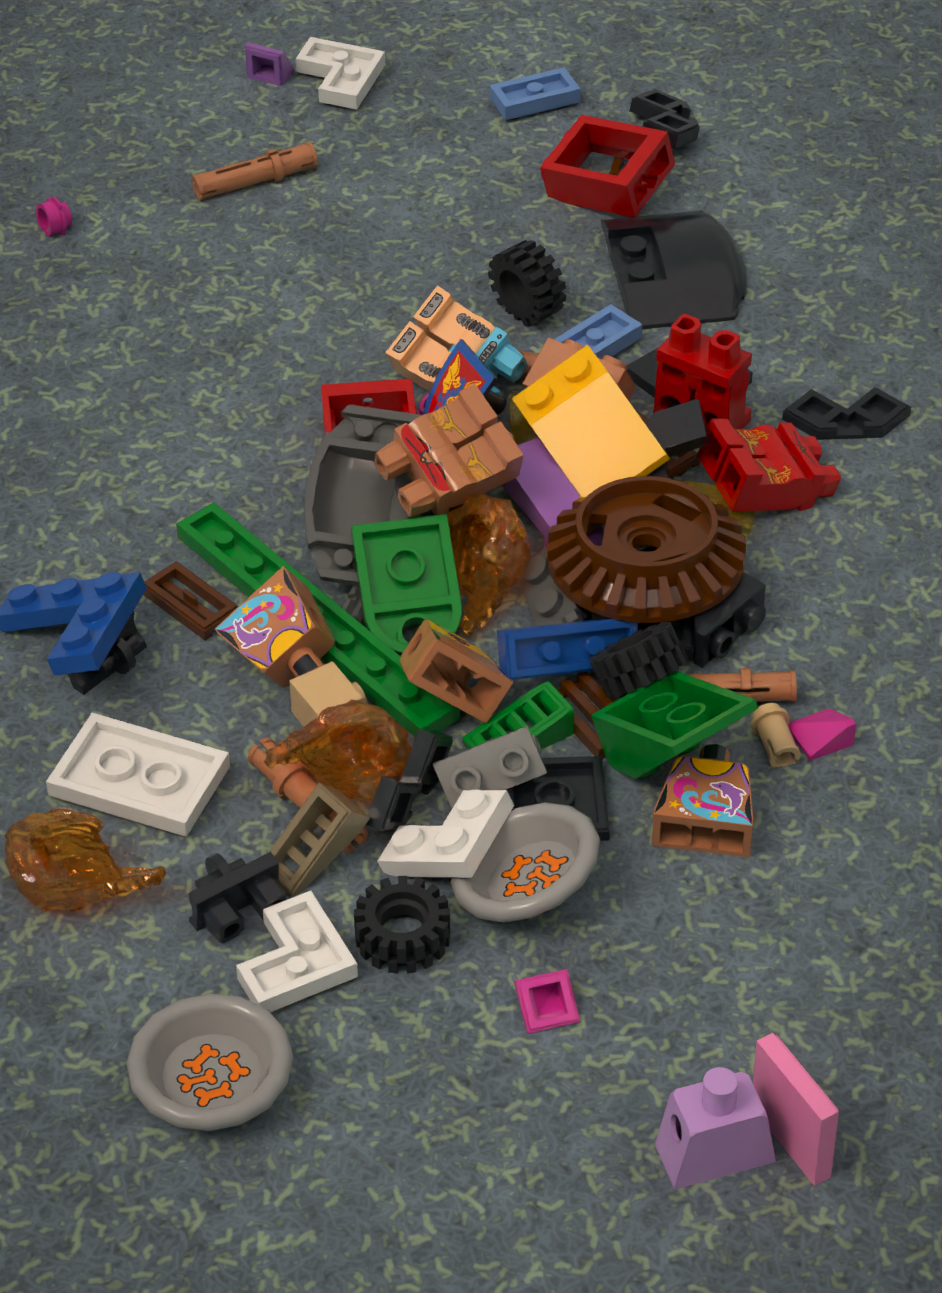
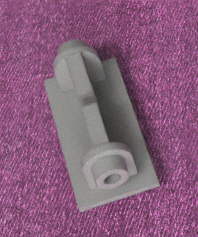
M528 726L433 763L451 808L454 807L463 790H506L547 773L540 756L542 753L540 744L535 734L531 735Z

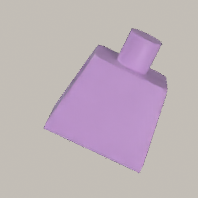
M724 1067L712 1068L704 1075L703 1082L677 1088L670 1093L655 1146L674 1190L776 1162L768 1117L747 1073H734Z

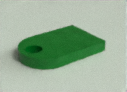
M447 514L351 525V538L365 627L400 656L409 644L402 635L403 631L408 626L421 625L426 619L457 635L461 622L462 604Z

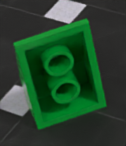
M674 671L667 673V676L661 680H655L650 685L644 688L642 686L636 691L627 694L593 713L591 717L608 764L614 770L636 779L654 774L660 769L662 763L676 755L696 750L704 739L757 710L756 700Z

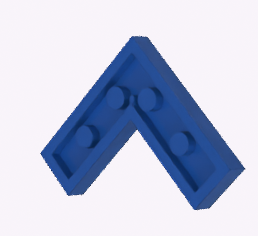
M110 572L99 578L77 581L75 578H67L56 584L38 587L32 584L21 585L8 593L6 600L0 607L1 632L68 624L47 658L53 675L99 670L147 588L140 572L124 575L118 572Z

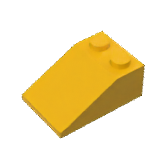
M588 344L512 398L581 497H587L595 489L615 480L647 476L670 459Z

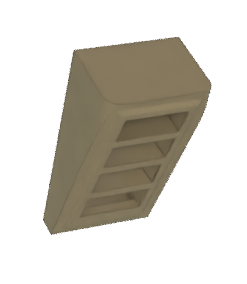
M319 782L269 851L279 862V882L282 888L293 897L304 891L361 832L370 819L363 810L338 789ZM333 811H336L338 814L334 818V820H332L329 817V815ZM318 826L325 831L321 838L313 832ZM303 842L312 848L309 855H306L299 848ZM289 856L300 866L296 873L283 863Z

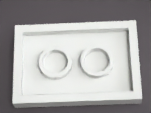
M91 713L47 779V792L49 796L187 837L230 767L229 752Z

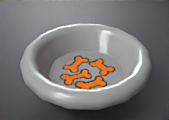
M545 802L511 810L473 877H451V886L456 900L462 908L476 918L505 923L540 915L561 905L584 885L597 864L600 838L592 820L569 805Z
M210 993L180 999L153 1014L134 1036L126 1066L132 1092L150 1114L178 1128L214 1131L242 1125L268 1110L287 1087L294 1057L286 1029L269 1010L242 997Z

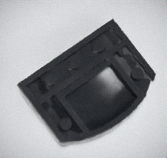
M699 210L636 216V218L626 217L601 220L602 230L625 312L640 322L642 329L671 327L682 314H688L700 319L701 324L736 319L738 310L735 308L741 299L744 300L746 294V270L740 251L731 235L714 217Z

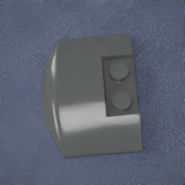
M348 405L341 413V416L345 419L331 433L327 431L310 468L304 508L307 545L317 566L316 572L320 580L359 586L351 538V525L435 516L432 510L409 517L398 499V489L411 483L412 480L405 472L386 481L374 464L375 453L393 442L394 429L405 423L409 424L422 415Z

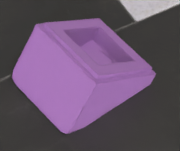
M249 42L245 45L248 78L281 86L294 73V67L284 51Z

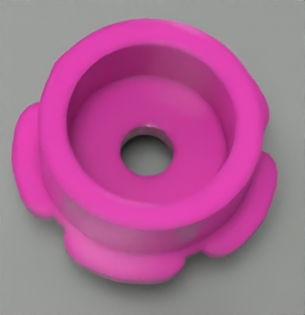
M49 197L46 202L37 205V222L48 237L60 233L62 236L66 235L67 227L72 225V215L68 205L65 202H60L56 197Z

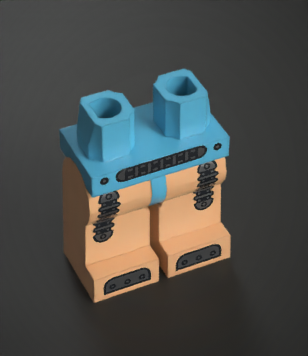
M438 285L413 316L417 325L409 321L385 352L394 371L407 379L412 378V382L429 392L445 361L460 339H463L495 376L499 373L514 383L518 381L528 366L525 357L512 346L510 338L505 331L493 326L484 318L475 315L454 301L452 295ZM493 387L491 389V391L502 396L500 390H498L497 388Z

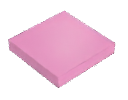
M771 1033L756 1041L753 1085L766 1111L771 1133L815 1186L831 1178L839 1110L780 1038Z

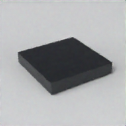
M602 756L542 758L547 770L546 774L506 789L514 804L512 810L518 807L545 802L569 805L592 820L600 841L610 840Z

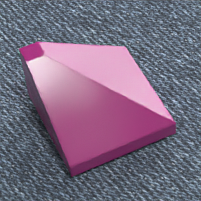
M830 708L788 724L793 739L810 761L854 745L856 723L852 718Z
M567 969L514 981L524 1025L528 1034L580 1022Z

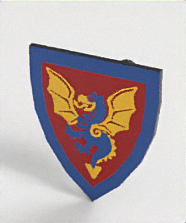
M463 339L459 340L438 373L427 398L423 415L432 413L457 399L459 391L474 383L497 415L504 411L507 400L491 391L498 378Z

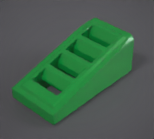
M547 681L531 689L491 717L487 723L481 724L462 737V743L467 749L487 742L491 738L496 739L506 735L508 730L513 732L528 726L531 735L535 734L542 750L574 734V710L556 688ZM530 720L534 726L530 728L525 722Z

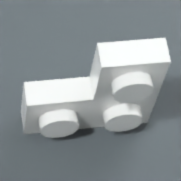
M314 37L308 39L296 57V72L325 78L318 88L319 102L356 110L386 65L385 51Z
M463 790L442 826H399L377 862L383 873L395 877L472 878L513 809L514 804L507 790Z
M312 891L263 909L264 924L279 948L236 965L237 979L250 1001L270 1012L358 977L357 962Z

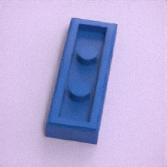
M607 618L497 630L499 667L511 680L594 671L589 659L595 656L594 654L598 651L605 650L606 646L619 642L618 640L625 636L633 635L634 632L638 631V622Z

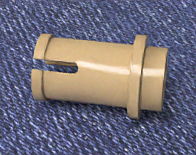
M766 703L759 706L753 712L750 727L754 735L760 736L771 767L795 764L794 759L799 760L801 753L788 727L790 716L778 704Z

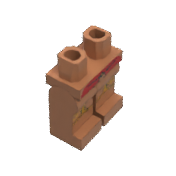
M475 383L459 391L458 398L432 413L419 416L409 424L405 423L395 428L393 442L375 453L374 464L383 479L389 481L406 472L412 480L411 483L398 489V499L409 517L432 510L434 515H443L449 512V508L461 505L520 475L524 454L502 422L496 423L498 416Z

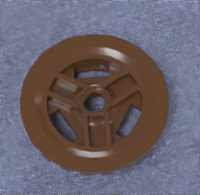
M627 477L600 486L587 497H580L573 501L572 509L562 510L557 516V525L551 526L548 533V569L554 583L561 592L579 606L593 613L621 621L658 623L684 619L702 613L714 607L732 593L739 584L745 569L746 540L745 536L741 535V525L738 520L730 518L726 507L722 504L711 503L709 496L701 493L694 487L664 477ZM605 524L602 545H594L588 536L600 525ZM648 545L654 546L658 549L655 551L644 552L636 550L635 548L638 546Z

